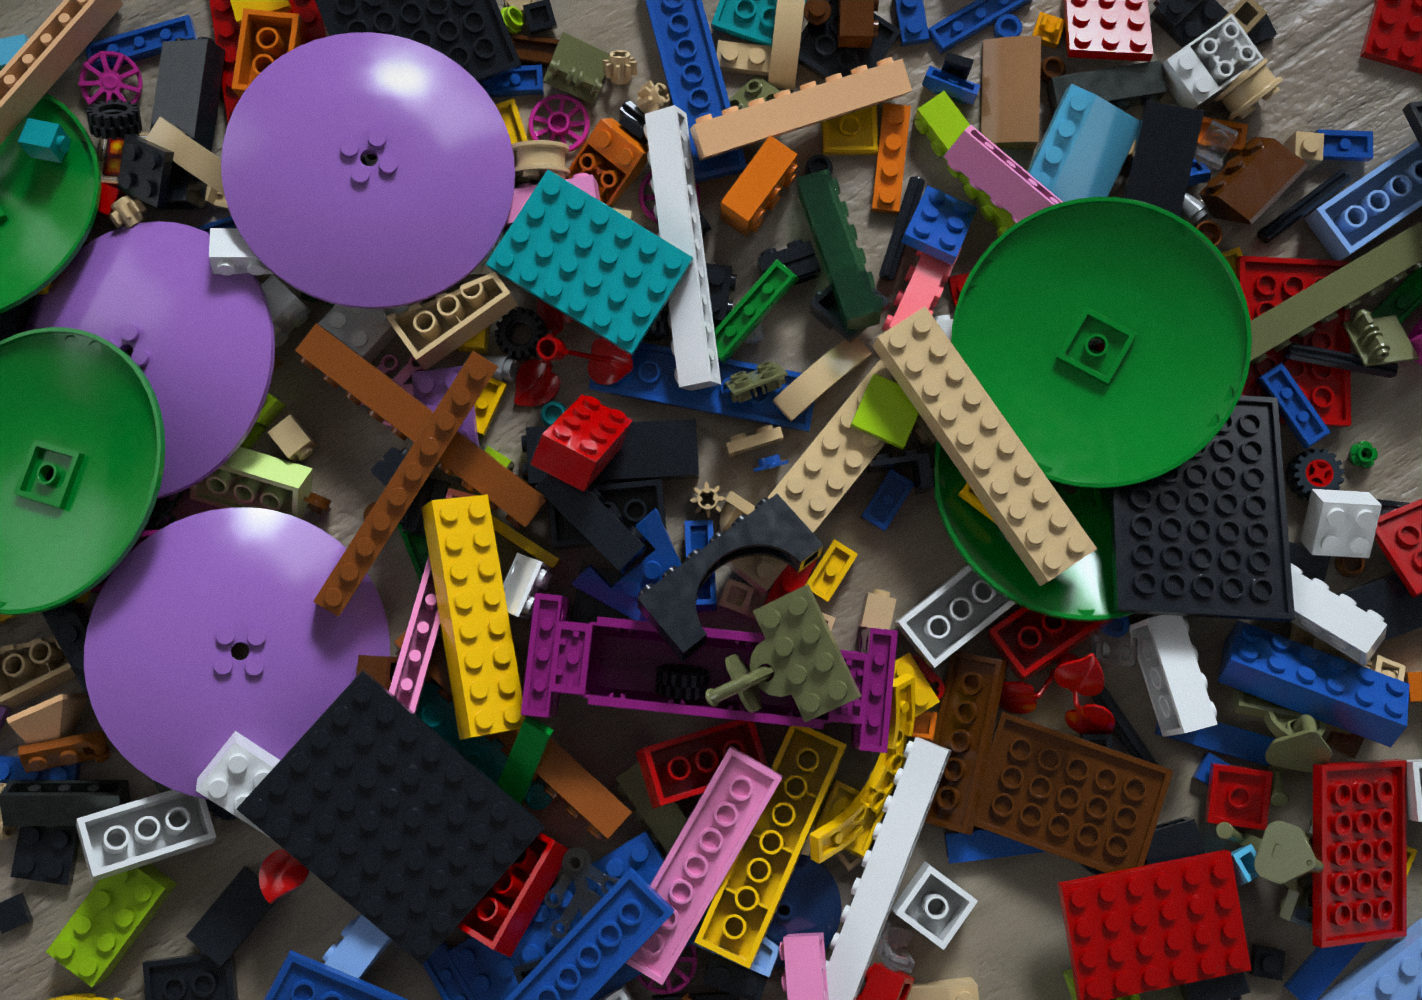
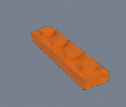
M883 103L871 212L898 215L900 211L911 106Z

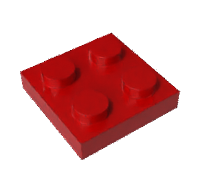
M1211 763L1204 821L1215 824L1228 822L1232 826L1266 830L1273 772L1270 770Z

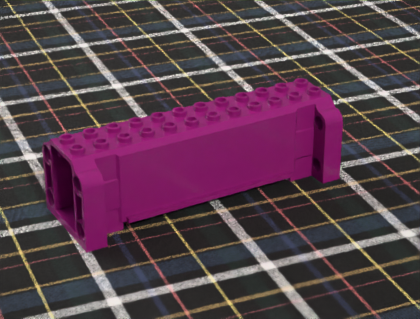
M535 593L521 715L547 718L556 716L561 693L581 695L582 698H588V704L809 728L823 729L824 723L831 722L852 724V747L862 751L887 753L898 630L864 629L861 632L859 652L840 650L861 697L805 722L792 695L783 697L772 696L760 689L762 708L750 713L743 705L738 693L720 701L717 706H711L707 702L706 697L703 699L699 698L698 700L692 698L690 700H685L684 698L674 699L675 697L669 698L655 692L657 667L659 665L662 666V664L693 665L694 667L708 670V689H715L731 681L732 679L725 664L726 657L738 654L750 667L751 655L754 649L766 639L764 634L702 627L707 633L706 644L682 662L650 622L598 616L597 622H590L589 624L569 622L570 599L561 595Z

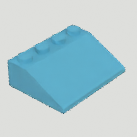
M1071 84L1065 90L1027 172L1063 202L1080 198L1108 197L1136 139L1140 121L1098 95Z

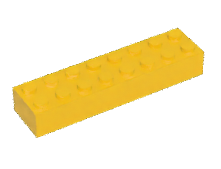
M488 494L431 500L421 509L459 739L463 740L520 729L526 715H521L523 697Z
M789 727L771 767L773 771L782 775V779L718 888L694 941L695 943L744 967L752 968L846 751V744L809 727Z

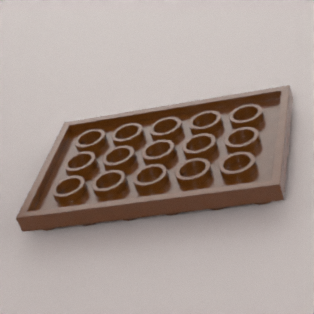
M1001 711L989 750L974 826L1105 873L1144 866L1174 770Z

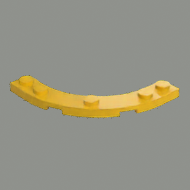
M905 673L893 680L887 753L880 752L877 763L861 792L841 814L809 834L811 860L816 863H822L853 842L864 831L862 825L872 813L878 815L888 795L893 791L895 775L899 768L903 769L906 758L903 757V751L907 736H912L915 720V676Z

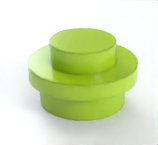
M515 6L502 8L500 12L508 32L517 34L522 30L525 23L522 12Z

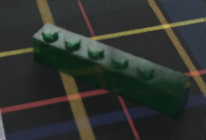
M829 169L798 177L797 194L847 333L880 324L881 312H884L883 302L880 295L875 296L873 288H875L874 278L871 271L866 272L864 266L866 264V257L863 248H858L855 241L858 240L854 224L849 225L847 217H849L846 202H841L839 199L840 187L837 178L832 179Z

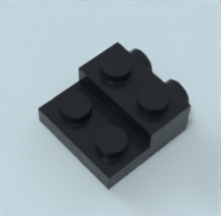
M1156 0L1153 3L1156 8L1150 17L1177 44L1184 48L1218 24L1229 12L1216 0Z
M706 263L713 323L719 325L733 309V301H728L729 290L735 291L737 274H732V266Z
M851 267L843 273H837L832 278L830 285L823 291H817L810 301V313L829 330L834 328L850 343L890 307V301Z

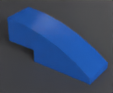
M713 520L684 521L686 557L697 548L702 550L709 544V540L714 536ZM715 572L707 579L700 590L696 602L697 612L717 611Z

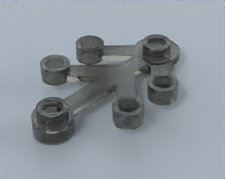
M574 847L566 851L562 859L564 873L554 889L548 891L544 898L545 904L548 907H559L564 902L565 891L574 879L576 893L560 919L554 921L551 925V933L556 938H563L570 931V925L579 910H581L583 918L602 898L589 888L587 877L600 884L601 891L604 894L609 891L606 887L608 880L614 882V884L618 881L616 877L608 876L593 866L590 854L581 847ZM574 857L580 860L579 868H575L572 865ZM552 893L557 894L559 898L557 904L552 903L550 900ZM558 923L564 925V933L557 931L556 926Z

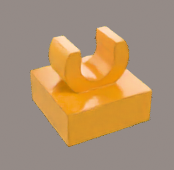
M1040 12L1031 36H1041V45L1056 49L1065 20Z

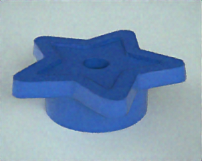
M776 454L757 459L759 467L754 468L753 471L770 469L788 464L789 462L788 460L781 461L780 455Z

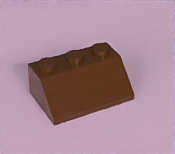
M1255 136L1245 144V147L1234 158L1227 162L1226 166L1215 177L1208 181L1207 186L1199 195L1205 205H1207L1213 218L1252 225L1309 166L1307 162L1276 139Z

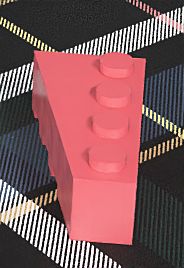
M917 250L915 256L920 257L916 267L910 266L904 279L909 282L905 292L899 290L893 303L894 306H897L894 316L888 314L881 330H889L925 306L932 315L955 262L953 265H950Z

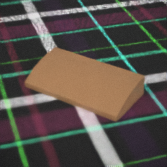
M1012 36L983 40L980 133L998 148L1034 150L1039 143L1041 36Z

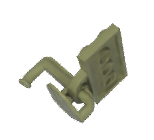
M809 584L753 611L766 639L754 649L751 655L750 667L738 654L726 657V668L732 680L715 689L710 688L705 693L706 700L711 706H717L720 701L738 693L743 705L750 713L762 708L760 689L772 696L783 697L792 695L805 722L861 697L859 689Z
M1231 687L1235 713L1264 718L1267 728L1277 737L1266 750L1265 757L1269 763L1267 770L1273 772L1271 803L1277 807L1285 806L1289 801L1288 795L1284 792L1282 775L1286 768L1313 772V764H1327L1332 757V750L1322 738L1324 732L1328 730L1351 735V732L1314 719L1311 715L1301 714Z
M1313 815L1310 819L1309 833H1304L1300 827L1287 822L1274 821L1267 826L1262 839L1237 830L1228 822L1219 823L1216 827V834L1219 838L1228 839L1242 846L1252 844L1255 851H1257L1254 866L1259 876L1280 885L1285 884L1289 888L1287 895L1281 901L1279 917L1312 930L1313 873L1319 874L1324 870V864L1316 859L1313 853Z

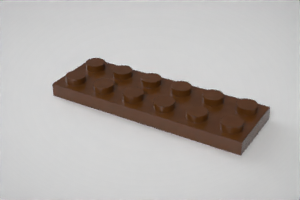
M958 651L951 654L933 743L952 752L925 823L972 835L1007 661Z

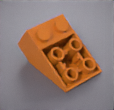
M613 118L600 119L570 165V176L566 179H571L573 175L578 173L593 174L598 183L600 201L612 207L648 163L647 152L649 147Z

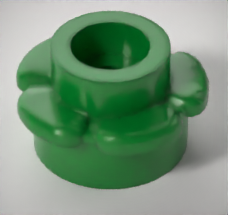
M1360 441L1359 444L1352 445L1348 457L1354 466L1366 469L1374 465V460L1378 458V452L1376 448L1372 447L1370 442ZM1362 452L1366 453L1365 457L1362 456Z

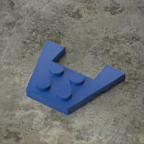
M656 508L636 524L637 530L655 549L613 585H610L592 564L573 579L571 583L579 590L636 621L649 622L637 608L639 592L650 583L655 585L663 579L662 575L672 566L679 567L681 565V561L675 552L670 536Z

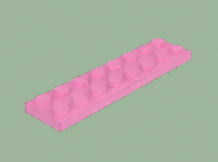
M729 747L650 884L674 909V913L629 958L626 964L663 985L779 785L782 775L736 748Z

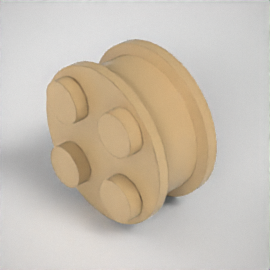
M1266 58L1250 70L1246 69L1229 83L1230 86L1214 98L1215 102L1221 101L1231 113L1228 116L1230 121L1237 116L1240 119L1245 118L1256 109L1253 105L1260 98L1266 101L1280 90L1277 85L1283 79L1281 76L1276 78L1266 66L1268 62Z
M530 140L511 144L514 155L515 185L540 182L547 170L552 171L563 179L570 176V169L566 167L565 155L569 153V146L567 144L550 140Z

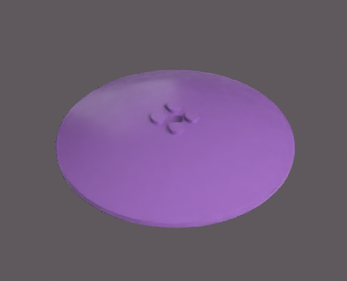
M365 32L332 35L316 39L282 55L267 66L242 94L227 125L222 147L221 173L225 199L231 217L250 250L263 265L293 288L322 301L351 308L387 309L407 306L427 300L459 283L475 270L496 244L510 213L514 194L515 166L510 137L496 105L484 88L464 68L446 55L411 39L389 34ZM366 154H373L378 158V161L373 166H366L361 162V159Z
M161 221L142 222L135 224L129 229L124 226L94 239L81 248L66 269L52 282V287L49 288L48 293L38 297L25 327V331L48 327L78 329L95 334L113 343L125 353L129 348H133L131 358L148 378L156 394L165 430V463L157 498L179 493L194 486L215 472L236 452L249 435L266 401L275 357V337L271 311L257 277L250 273L232 275L213 274L209 259L210 234L192 226Z
M224 508L194 514L160 529L136 546L116 567L101 589L92 609L84 644V673L90 702L99 724L122 756L139 771L172 790L204 799L208 798L196 791L197 778L235 731L281 760L357 677L358 655L390 656V636L386 614L379 594L369 575H365L338 617L313 601L346 548L327 532L305 520L267 509ZM237 643H244L249 647V655L243 660H236L231 654L232 647Z

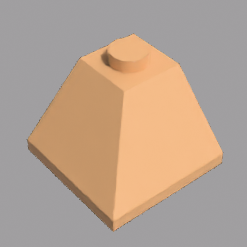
M85 693L60 694L6 718V720L26 744L72 736L88 698Z

